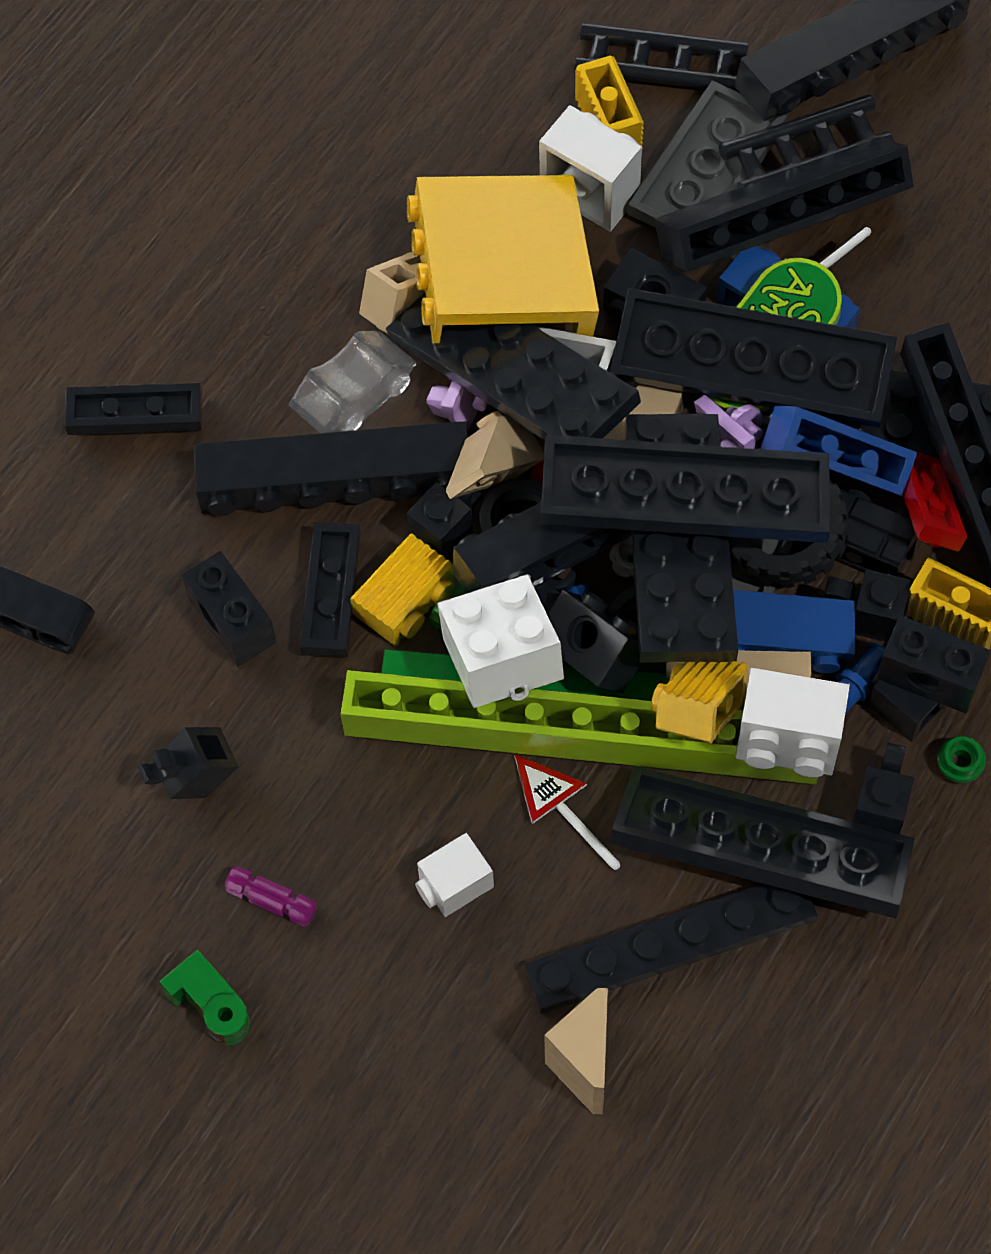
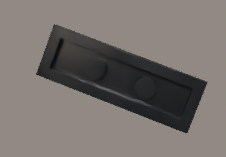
M177 383L66 387L65 429L67 435L202 431L201 384Z
M314 522L300 641L301 655L348 657L352 621L350 598L355 593L361 535L360 525Z

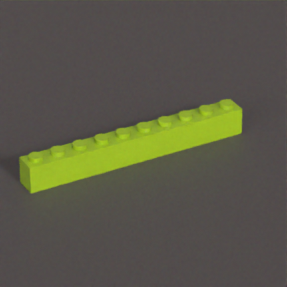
M347 670L341 708V719L345 736L817 784L818 777L802 776L792 768L774 765L773 768L761 769L748 765L745 760L736 759L744 710H737L733 719L731 718L730 722H727L726 727L720 731L716 739H713L712 744L656 729L657 712L652 711V701L531 689L527 697L522 700L516 701L510 696L473 708L463 683L459 681ZM516 688L514 691L515 694H519L523 690L522 688Z

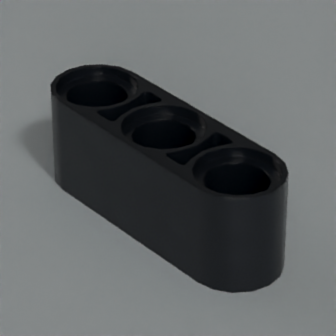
M0 566V628L58 652L73 654L95 615L93 608L71 594Z

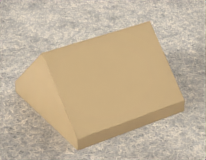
M597 988L545 1034V1064L592 1114H603L608 988Z

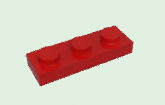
M917 452L903 494L917 539L933 548H940L942 546L959 552L967 539V534L941 461L938 458Z

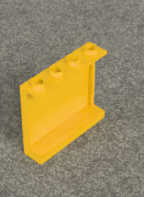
M573 175L417 177L415 195H408L407 219L408 222H415L416 229L412 230L413 256H420L421 263L417 264L418 290H425L426 298L422 299L421 309L423 325H430L433 343H440L442 325L572 323L573 333L593 337L599 308Z

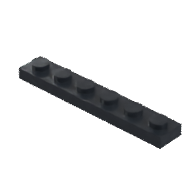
M761 884L525 963V972L540 1014L582 1001L597 988H608L609 992L816 922L818 915L810 896Z

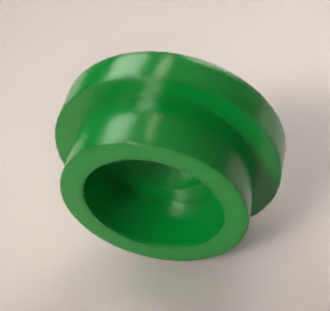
M965 736L953 737L941 746L937 756V764L939 770L947 779L956 783H969L976 780L982 774L986 764V756L983 748L974 739ZM956 756L965 757L969 765L967 767H959L954 764L953 758Z

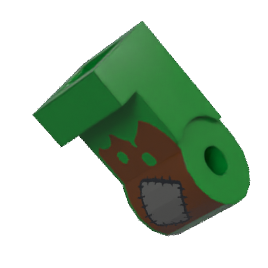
M196 950L159 981L164 994L175 1007H178L186 999L204 1018L211 1038L218 1044L225 1046L235 1045L241 1042L248 1034L250 1020L245 1004L199 950Z

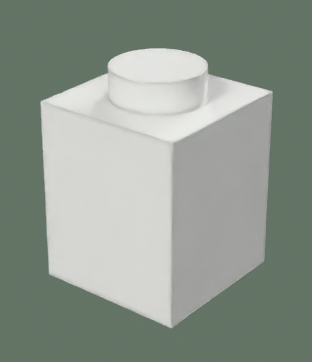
M467 833L417 863L419 881L415 885L419 894L428 907L431 908L437 905L445 917L494 887L493 870Z

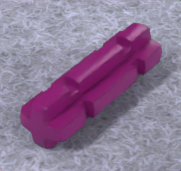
M235 866L232 868L225 882L228 893L241 899L247 896L249 898L248 902L281 917L287 914L290 917V921L301 926H308L313 920L317 910L316 902L313 899L302 894L296 897L293 894V890L262 876L254 878L252 876L253 872L242 867Z

